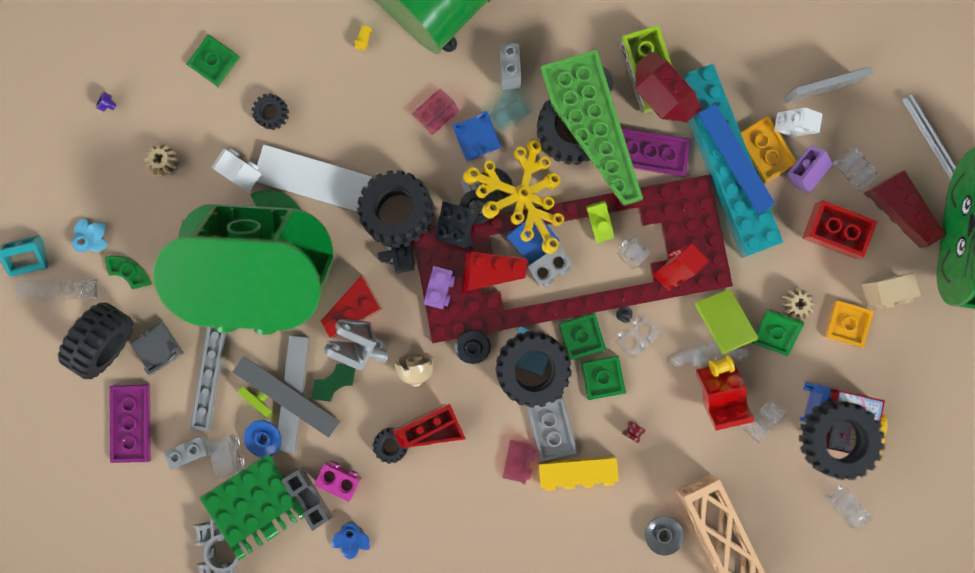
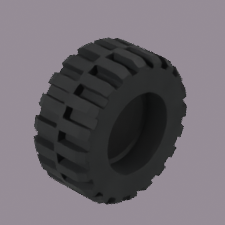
M550 99L543 104L542 110H540L537 121V138L540 140L541 147L546 150L545 153L549 157L553 156L555 161H564L567 165L571 163L578 165L584 161H590L579 143L566 142L557 134L555 125L559 115L552 107Z
M390 170L386 172V175L380 173L376 175L377 179L374 181L370 179L367 182L369 185L367 188L363 187L361 190L363 197H358L357 202L360 206L357 208V213L360 216L359 220L376 242H381L382 245L387 247L392 245L394 248H400V244H404L405 247L410 246L411 241H419V236L421 234L425 235L428 232L427 226L432 225L433 220L431 216H434L431 196L423 182L419 178L416 179L411 173L405 175L404 171L398 170L397 173ZM395 195H404L411 198L413 209L405 220L389 224L380 219V208L388 198Z
M107 302L91 306L89 310H86L75 321L73 327L69 329L68 334L62 340L63 343L59 347L60 352H58L60 364L83 379L96 378L113 363L121 350L124 349L133 330L131 317Z
M526 331V333L516 334V337L506 341L507 344L502 346L500 354L496 359V374L503 392L507 394L509 399L516 401L521 406L528 405L529 408H534L536 405L544 407L546 406L545 403L548 402L552 404L556 401L555 398L558 395L561 397L564 394L563 389L568 387L570 383L568 379L572 373L570 369L571 361L565 348L556 339L543 332ZM530 351H538L545 354L551 363L549 377L537 386L522 384L515 374L517 360L523 354Z
M833 400L832 402H823L821 406H815L811 409L812 414H806L804 419L807 421L805 425L801 424L800 430H803V434L799 435V441L803 443L800 449L803 454H806L805 460L813 465L812 467L815 470L838 480H855L857 476H866V470L873 471L876 468L874 463L876 460L880 462L882 458L879 455L880 451L885 450V444L882 443L885 435L883 431L879 430L882 427L880 421L875 420V415L871 411L866 410V407L848 401ZM847 421L851 423L856 432L855 447L847 456L834 458L826 447L827 433L835 423Z

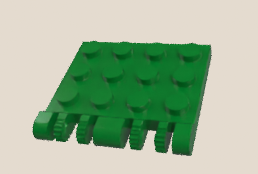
M269 453L199 497L239 561L246 557L239 542H242L249 554L253 552L251 545L245 539L251 534L257 545L260 547L264 545L256 532L260 529L266 540L270 541L280 534L272 522L274 519L277 520L282 530L285 531L287 525L282 521L280 515L287 512L291 522L297 523V519L290 510L293 507L299 518H304L300 502L296 497H291L281 481L284 477Z

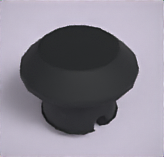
M455 37L442 48L444 51L452 52L456 49L457 40Z
M623 306L617 310L616 317L619 321L629 323L630 319H632L633 311L630 307Z

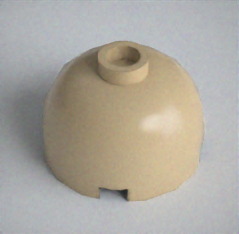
M414 352L398 357V362L395 360L394 364L399 379L413 387L421 386L431 377L434 370L431 354L424 353V356H418L419 353Z

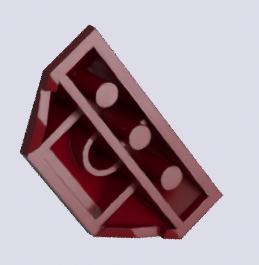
M649 52L636 64L635 90L661 119L687 123L702 110L694 90L666 59L653 52Z

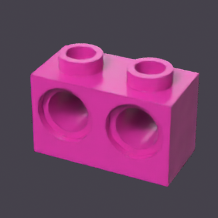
M327 461L323 465L314 486L350 502L362 478L354 470L348 469L346 471L341 468L339 463ZM327 471H332L334 473V480L327 479ZM345 479L350 480L352 488H345L343 481Z

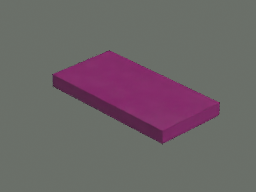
M621 127L634 169L679 177L686 176L691 139Z
M150 384L110 386V463L150 462Z

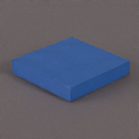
M525 219L509 232L506 237L531 265L545 254L542 249L544 239L534 223L532 227L534 237L527 242L521 239L520 234L524 230ZM542 219L551 237L556 238L559 242V238Z

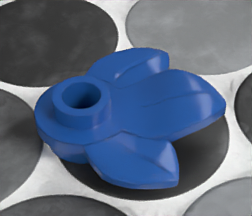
M354 522L344 524L341 531L334 534L331 541L332 548H341L343 556L347 559H353L357 555L358 549H370L369 537L367 534L360 532L358 525Z

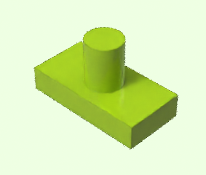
M602 201L586 206L595 242L600 243L615 238L606 202Z
M243 386L240 388L238 394L268 420L273 414L263 404L268 396L261 391H258L253 396Z

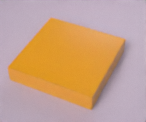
M835 300L824 337L864 348L874 311Z

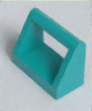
M40 235L4 243L0 247V260L9 277L48 268L44 243ZM34 250L39 263L14 268L11 255Z

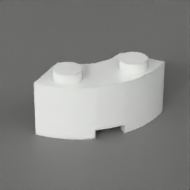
M230 148L229 151L223 149L212 165V168L249 193L261 175L257 171L259 167L251 161L245 163L239 159L240 154Z

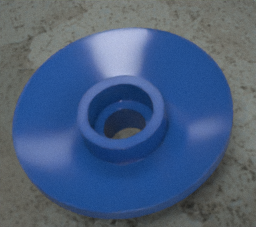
M258 420L246 428L244 443L248 451L253 455L262 458L269 453L270 456H273L280 449L282 442L281 434L278 428L271 422Z

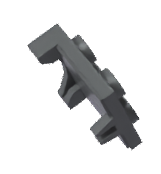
M164 322L159 323L152 329L146 330L145 333H141L140 337L130 343L146 368L144 370L147 375H153L184 354Z

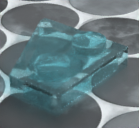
M505 89L489 116L498 133H501L531 114V111L516 89Z

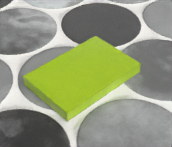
M730 289L695 303V307L722 354L758 339L757 334Z

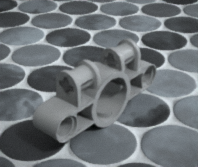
M210 514V522L193 525L194 529H196L197 538L195 545H205L203 550L205 562L197 564L199 572L238 573L237 564L240 561L237 557L230 564L229 562L221 563L214 557L213 544L215 540L223 541L226 539ZM239 542V545L245 553V547L243 546L242 542Z

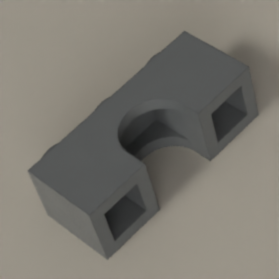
M303 467L281 480L291 497H296L303 508L302 515L312 531L332 518L333 515Z

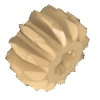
M158 143L157 147L151 146V152L145 151L149 155L147 158H144V161L148 163L145 167L151 170L152 174H159V176L163 177L165 172L169 175L171 174V168L177 169L173 165V163L178 162V159L174 157L177 153L171 150L170 146L166 145L164 147L163 144Z
M795 288L794 292L792 290L787 291L788 296L782 297L786 301V303L781 304V307H786L783 313H789L790 317L802 320V317L808 319V313L814 312L810 307L816 304L815 302H810L813 295L807 296L808 291H801L800 288ZM800 302L801 306L796 307L795 303Z

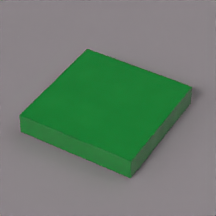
M208 34L186 65L216 87H219L240 57Z
M767 308L755 331L758 339L751 343L788 356L805 325L804 321Z
M596 313L558 324L570 360L606 350Z
M619 355L581 362L588 400L626 394Z

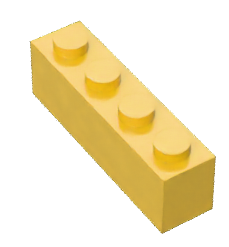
M615 456L538 462L540 487L545 488V491L556 490V487L564 486V489L576 488L575 485H583V487L589 488L595 487V484L602 483L603 486H612L614 482H619L617 458Z

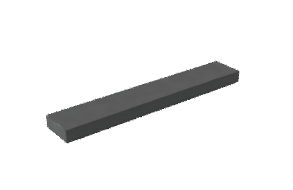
M245 356L242 357L232 371L235 375L328 438L340 423L331 414Z

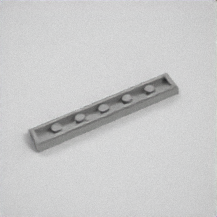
M207 327L190 425V429L207 432L211 431L227 333L217 332L214 327Z
M289 336L284 383L303 395L309 338ZM283 406L280 409L278 425L282 442L278 451L295 453L300 418Z

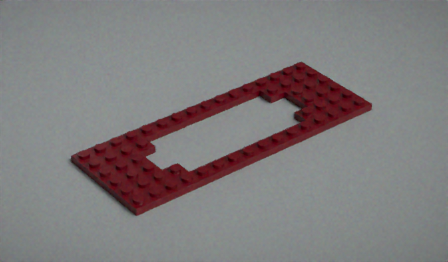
M711 175L640 187L643 200L624 206L614 193L556 203L549 210L544 209L542 206L535 207L553 215L556 213L562 214L564 222L588 218L586 206L602 201L606 202L608 213L638 208L642 226L661 223L668 260L670 259L668 255L675 248L684 244L687 246L691 243L709 260L694 276L684 282L681 280L680 284L669 292L653 276L668 261L664 260L649 263L653 280L650 283L504 310L501 292L481 295V289L462 292L465 254L470 252L493 255L490 236L509 233L518 225L511 221V216L514 212L498 214L487 222L473 224L471 228L472 248H463L435 239L437 226L427 228L428 232L425 235L421 234L419 241L415 242L413 240L424 300L433 266L453 271L452 276H456L453 288L449 287L448 295L451 296L448 307L444 306L443 310L425 305L432 343L457 339L460 334L468 330H478L485 334L621 308L623 306H632L732 287L733 283ZM527 209L523 210L522 212L524 215V220L527 217ZM515 215V218L520 220L519 216ZM544 220V222H545L547 225H551V224H552L551 222H548V221H545V220Z

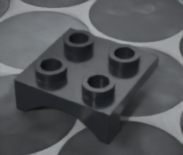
M442 201L435 239L463 248H472L471 228L480 210Z

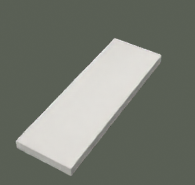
M263 145L257 163L259 167L257 171L261 173L256 181L257 183L355 212L360 207L357 203L358 197H363L361 190L363 187L367 188L369 186L367 182L373 179L369 175L267 145Z

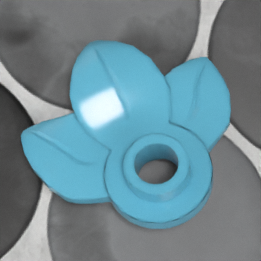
M86 218L78 221L74 227L73 248L78 252H86L88 250L99 252L105 249L108 243L102 237L105 233L106 225L100 222L89 224ZM80 240H85L83 245L78 244Z

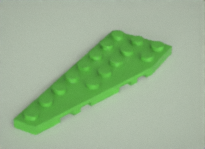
M593 50L540 66L552 107L621 204L624 206L643 200L598 51Z

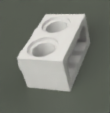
M808 108L778 112L774 131L791 137L819 133L823 114Z

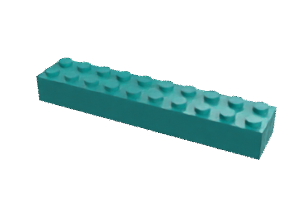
M712 63L681 75L694 90L702 107L700 112L716 103L753 165L714 64ZM696 114L688 122L707 171L711 175L713 186L741 257L743 258L783 243L784 241L771 208L758 215L756 214Z

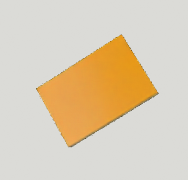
M769 115L741 131L754 168L764 184L792 168L797 162L780 133L774 131L775 125Z

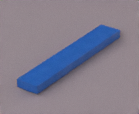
M716 103L698 113V117L756 214L758 215L775 205L774 200Z

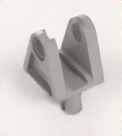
M339 319L335 325L336 332L354 342L328 341L324 347V353L330 358L361 371L369 359L385 363L388 358V351L383 350L385 340L375 338L371 322Z

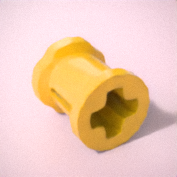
M725 355L723 359L716 361L709 360V367L714 377L719 376L720 373L726 371L733 372L735 370L730 355Z

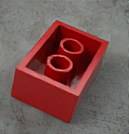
M822 200L815 203L802 239L851 258L859 259L865 257L878 221Z

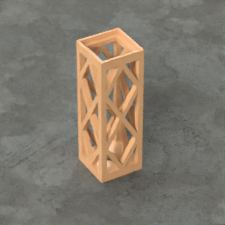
M710 474L677 490L716 573H733L728 570L730 547L741 554L740 573H745L746 559L750 565L749 573H765L718 478ZM714 492L718 500H716L709 494ZM702 498V502H701V513H700V518H699V516H698L699 499ZM707 500L719 507L717 531L705 524ZM724 513L727 517L726 537L722 535ZM732 530H733V532H734V534H735V536H736V538H737V540H738L740 546L737 545L736 543H734L733 541H731V532H732ZM707 532L717 538L716 551L709 539ZM722 542L725 543L723 565L720 561Z

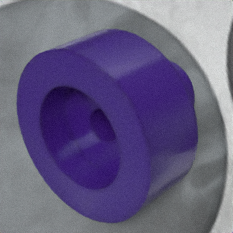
M102 92L97 101L96 109L105 112L107 108L114 110L116 103L111 101L112 95Z

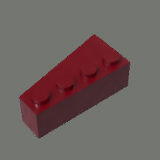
M905 170L892 175L863 193L867 198H871L876 203L875 205L880 210H883L889 216V219L896 223L919 248L931 246L946 236Z

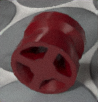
M629 420L627 423L628 427L626 430H623L622 434L639 444L640 436L646 430Z

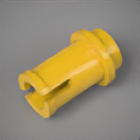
M361 25L357 40H354V47L356 49L365 51L368 48L367 43L373 31L371 27Z

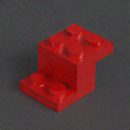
M735 363V370L733 372L726 371L720 373L717 377H714L709 366L696 369L697 378L702 386L703 405L715 431L754 422V416L747 404V386Z

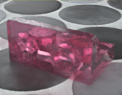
M439 88L412 114L433 135L459 112V109L454 100Z
M510 439L502 478L518 481L522 484H526V480H530L532 469L529 468L530 460L534 461L536 454L533 444Z

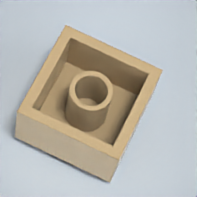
M915 273L862 284L867 306H875V309L894 307L895 304L914 302L915 297L921 296Z

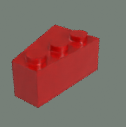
M692 243L687 246L684 244L675 248L668 255L670 259L653 276L669 292L675 286L677 287L681 280L684 282L694 276L709 260Z
M477 252L465 254L462 292L526 278L527 259Z
M361 275L320 322L329 338H334L339 335L335 327L339 319L364 321L383 310L367 280Z
M442 404L393 429L401 448L466 440L450 404Z

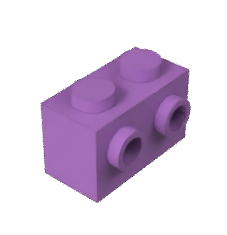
M810 145L788 172L787 176L795 188L810 193L833 163L825 150Z
M433 266L424 305L443 310L444 306L448 307L451 296L448 295L449 287L453 288L456 277L452 276L453 271Z

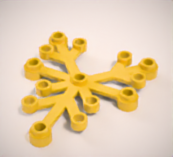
M530 140L525 145V149L517 147L513 152L514 158L519 161L524 170L521 185L517 187L501 182L494 171L495 163L490 160L486 161L482 166V170L488 176L480 174L479 170L474 167H470L464 172L463 179L467 184L473 185L477 181L483 183L476 189V194L480 198L486 197L497 189L512 194L498 202H487L482 207V213L486 218H494L500 209L516 202L514 214L511 216L512 223L518 225L524 220L522 213L524 206L528 211L524 230L520 234L521 239L527 242L534 237V232L532 231L534 223L544 239L542 242L543 251L547 254H552L558 250V240L551 237L542 219L551 222L554 226H560L564 222L563 215L560 213L553 215L534 207L533 203L542 206L546 210L551 209L555 204L552 197L542 198L534 195V193L544 188L555 189L560 184V177L556 173H549L544 177L543 181L529 187L532 173L541 169L545 170L551 164L550 159L545 156L534 163L536 156L542 149L539 141ZM480 189H483L485 194L481 193ZM515 215L519 216L520 220H517Z

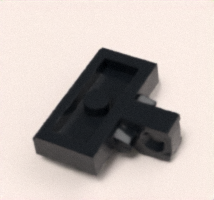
M400 244V248H394L391 245L387 247L388 251L378 252L379 261H389L390 264H394L396 274L415 270L411 245L405 247L404 244Z

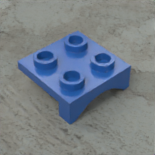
M487 110L469 120L452 124L466 162L502 148Z
M804 383L803 390L810 391L804 414L805 417L807 413H813L811 409L815 406H821V403L826 401L830 402L831 388L819 384ZM800 417V421L806 422L807 420L804 417Z

